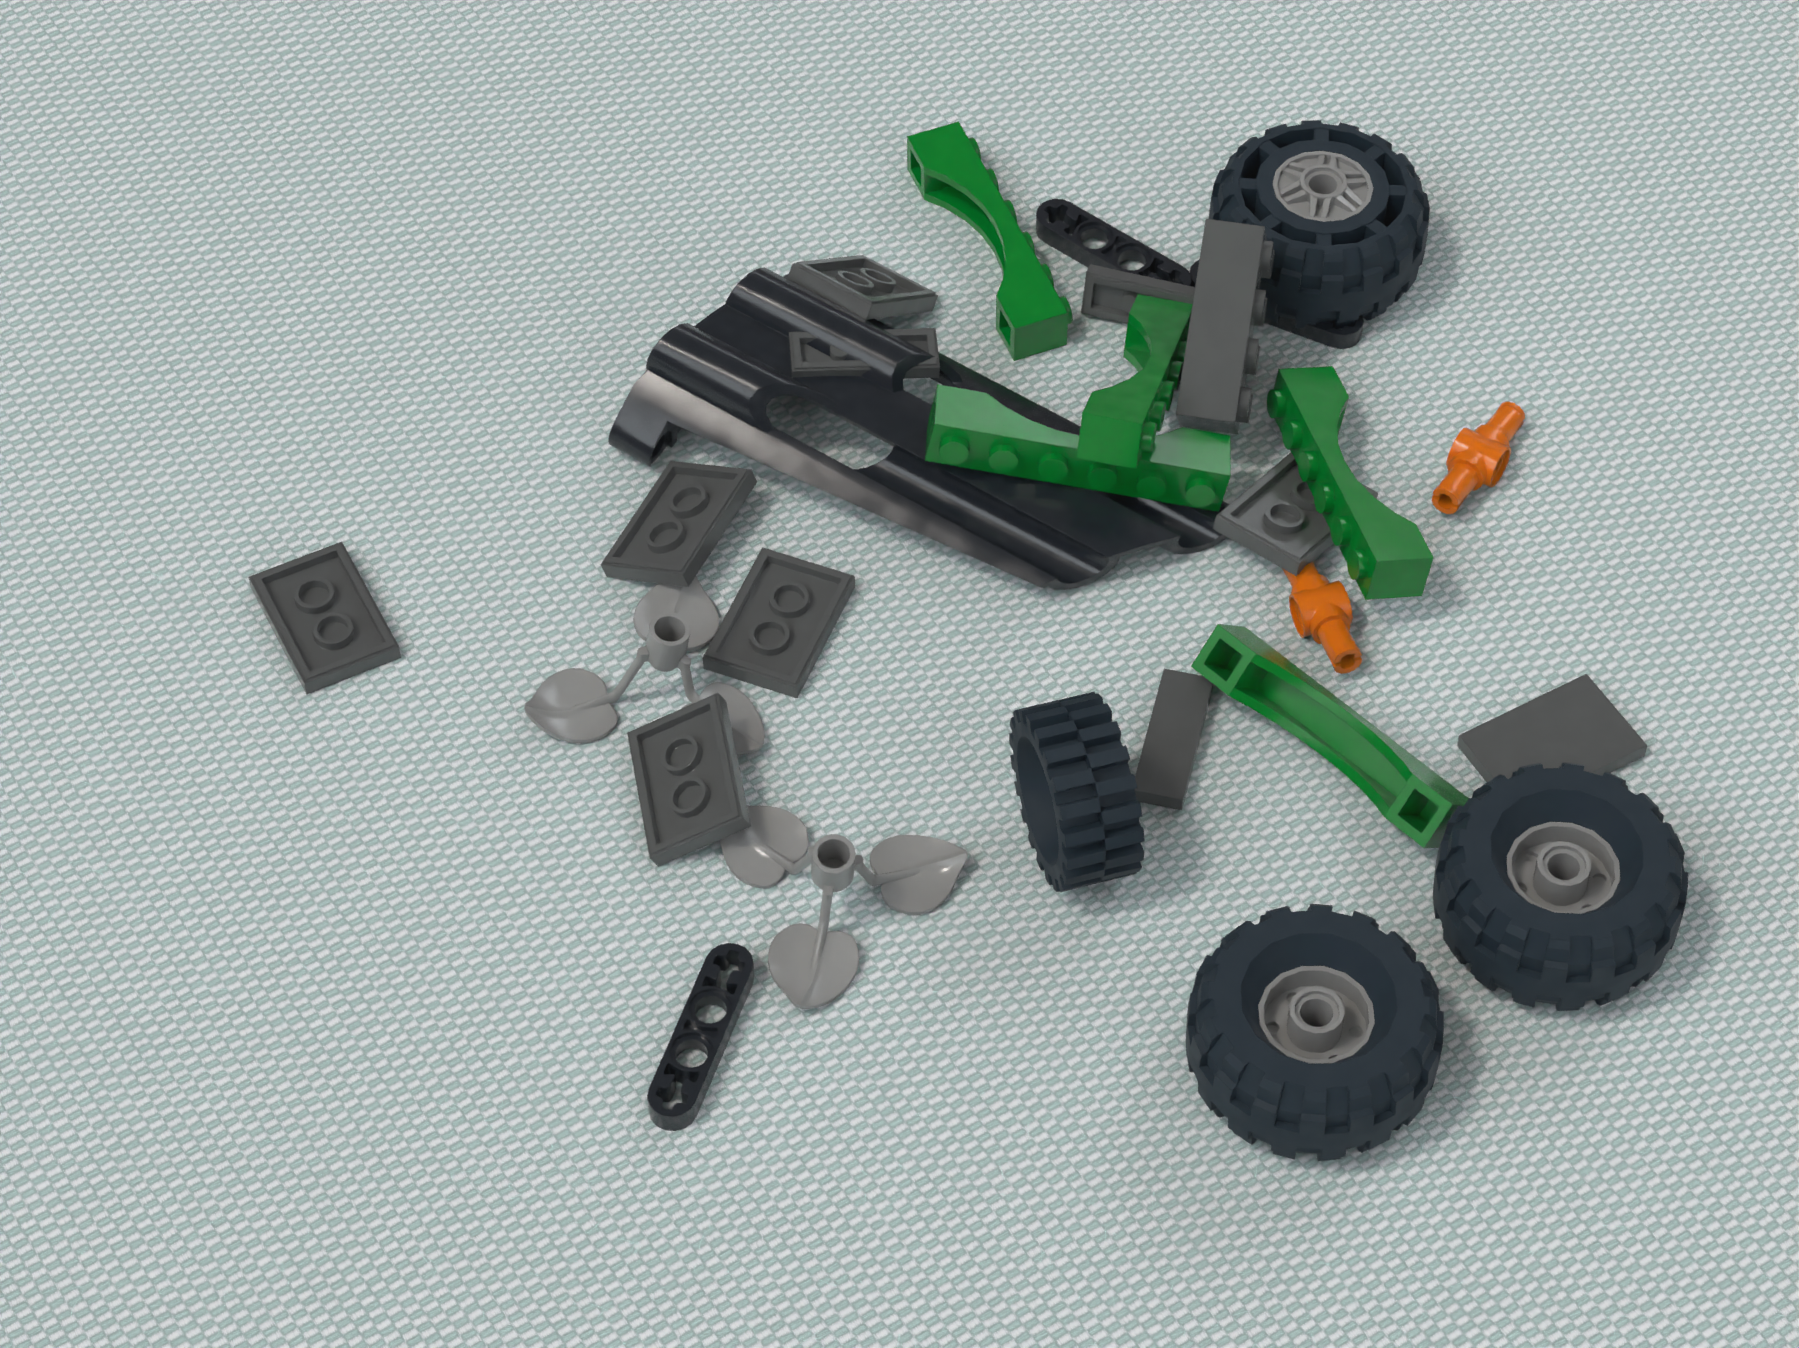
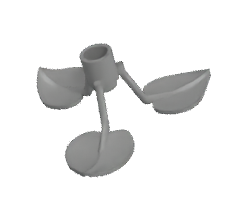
M697 576L689 587L658 583L640 600L635 609L633 621L638 636L646 641V646L638 648L635 660L612 692L607 694L604 681L593 672L581 668H570L549 676L539 686L533 697L525 703L524 707L529 719L538 728L554 738L571 743H590L600 740L610 734L617 725L618 716L611 703L620 699L644 662L648 661L653 668L662 672L672 671L675 668L680 669L686 697L692 702L682 708L716 693H719L726 700L737 755L757 752L763 747L765 738L764 726L758 711L750 699L739 689L721 682L709 684L703 689L700 696L694 689L690 671L691 659L686 653L687 651L698 650L709 644L719 628V616L716 607L702 588Z
M747 805L751 827L720 840L722 853L730 871L740 881L752 887L771 888L780 882L785 871L796 875L811 864L812 880L816 886L823 890L818 929L802 923L790 925L774 937L768 952V966L774 982L791 1003L801 1009L818 1008L834 1001L850 986L857 973L859 950L855 939L846 932H827L833 892H839L847 888L853 880L854 871H857L869 885H882V899L891 909L907 915H921L934 911L949 897L968 856L966 850L945 840L920 835H897L881 841L872 849L870 866L875 873L873 874L864 865L863 857L856 855L853 844L846 837L837 834L826 835L820 838L814 846L808 848L809 838L803 822L791 812L772 806Z

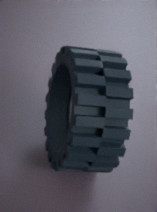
M1090 692L1015 710L1013 712L1014 717L1010 719L1012 733H1009V744L1014 754L1010 755L1011 766L1016 773L1017 779L1014 784L1016 794L1020 796L1022 804L1020 812L1023 823H1027L1028 839L1031 848L1036 849L1037 863L1040 870H1045V879L1048 884L1053 885V889L1056 892H1063L1140 872L1142 868L1140 861L1144 860V850L1140 842H1144L1145 839L1144 829L1139 822V817H1142L1141 803L1136 799L1135 788L1138 787L1135 775L1130 772L1128 764L1130 756L1126 745L1122 746L1120 740L1121 730L1117 721L1112 722V710L1107 703L1103 704V697L1099 693Z

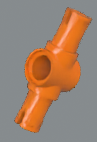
M1503 402L1485 425H1480L1475 431L1466 427L1459 432L1447 457L1446 466L1448 474L1432 493L1434 494L1432 496V503L1437 510L1445 514H1454L1471 491L1481 488L1483 484L1492 488L1498 483L1511 455L1509 442L1524 423L1525 413L1520 406L1512 402Z
M1313 562L1307 564L1297 576L1283 569L1292 586L1289 596V607L1294 625L1300 637L1312 636L1315 642L1322 644L1337 673L1344 674L1354 671L1362 662V654L1349 631L1353 620L1352 608L1343 584L1339 580L1330 583L1324 575L1319 574Z

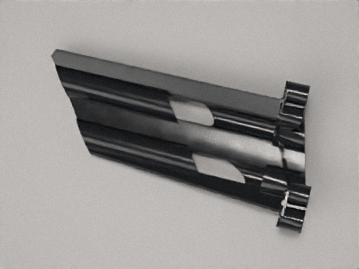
M765 267L748 273L731 291L725 305L708 315L697 325L693 326L689 323L679 324L661 337L647 359V370L634 383L613 423L608 438L611 446L651 467V464L667 446L672 448L675 445L679 431L682 428L1043 589L1050 587L1053 590H1067L1089 584L1110 572L1117 565L1120 557L1147 548L1160 546L1173 554H1190L1213 547L1228 538L1213 529L1216 515L1229 505L1225 501H1222L1220 510L1217 512L925 461L927 426L932 405L905 391L903 379L906 372L912 367L919 366L918 364L935 356L884 330L894 328L876 319L865 320L788 280V274L782 277ZM789 332H808L817 338L806 343L807 345L830 356V346L833 345L848 353L844 361L861 360L871 365L869 367L871 370L862 374V376L792 378ZM938 352L940 363L939 378H931L945 386L985 392L1005 407L1029 420L1055 430L1076 435L1080 434L1081 426ZM782 395H797L894 447L892 452L880 462L866 468L852 469L774 427L766 415V405L773 398Z

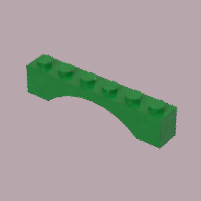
M959 121L907 136V170L924 200L943 207L965 220L982 235L995 253L1003 275V280L996 295V330L1012 359L1016 361L1067 345L1068 324H1071L1073 321L1070 304L1065 296H1058L1054 289L1053 277L1047 264H1040L1030 234L1027 231L1022 232L1018 226L1016 212L1011 201L1003 200L999 193V185L994 171L991 168L986 169L981 161V153L976 140L973 137H967Z
M1141 294L1137 295L1129 312L1123 357L1136 368L1138 373L1114 386L1091 393L1082 412L1076 458L1136 469L1143 452H1152L1156 431H1161L1165 411L1170 410L1174 391L1179 389L1193 304Z
M1334 367L1278 369L1274 388L1270 389L1267 394L1268 414L1271 418L1275 419L1282 433L1285 448L1293 454L1298 465L1300 478L1302 481H1306L1314 497L1316 510L1318 513L1323 514L1330 528L1332 541L1335 546H1339L1347 562L1348 573L1351 579L1356 580L1365 600L1422 596L1434 557L1417 525L1395 513L1376 499L1356 479L1346 464L1338 444V435L1349 396Z
M937 384L928 419L925 461L1217 512L1220 510L1231 477L1230 435L1185 427L1156 435L1152 452H1143L1137 468L1131 469L1076 458L1079 435L1055 430L1029 420L1005 407L985 392Z
M1217 624L1191 665L1193 669L1225 694L1275 722L1326 758L1367 795L1388 821L1423 848H1439L1448 821L1457 807H1464L1469 799L1244 626Z

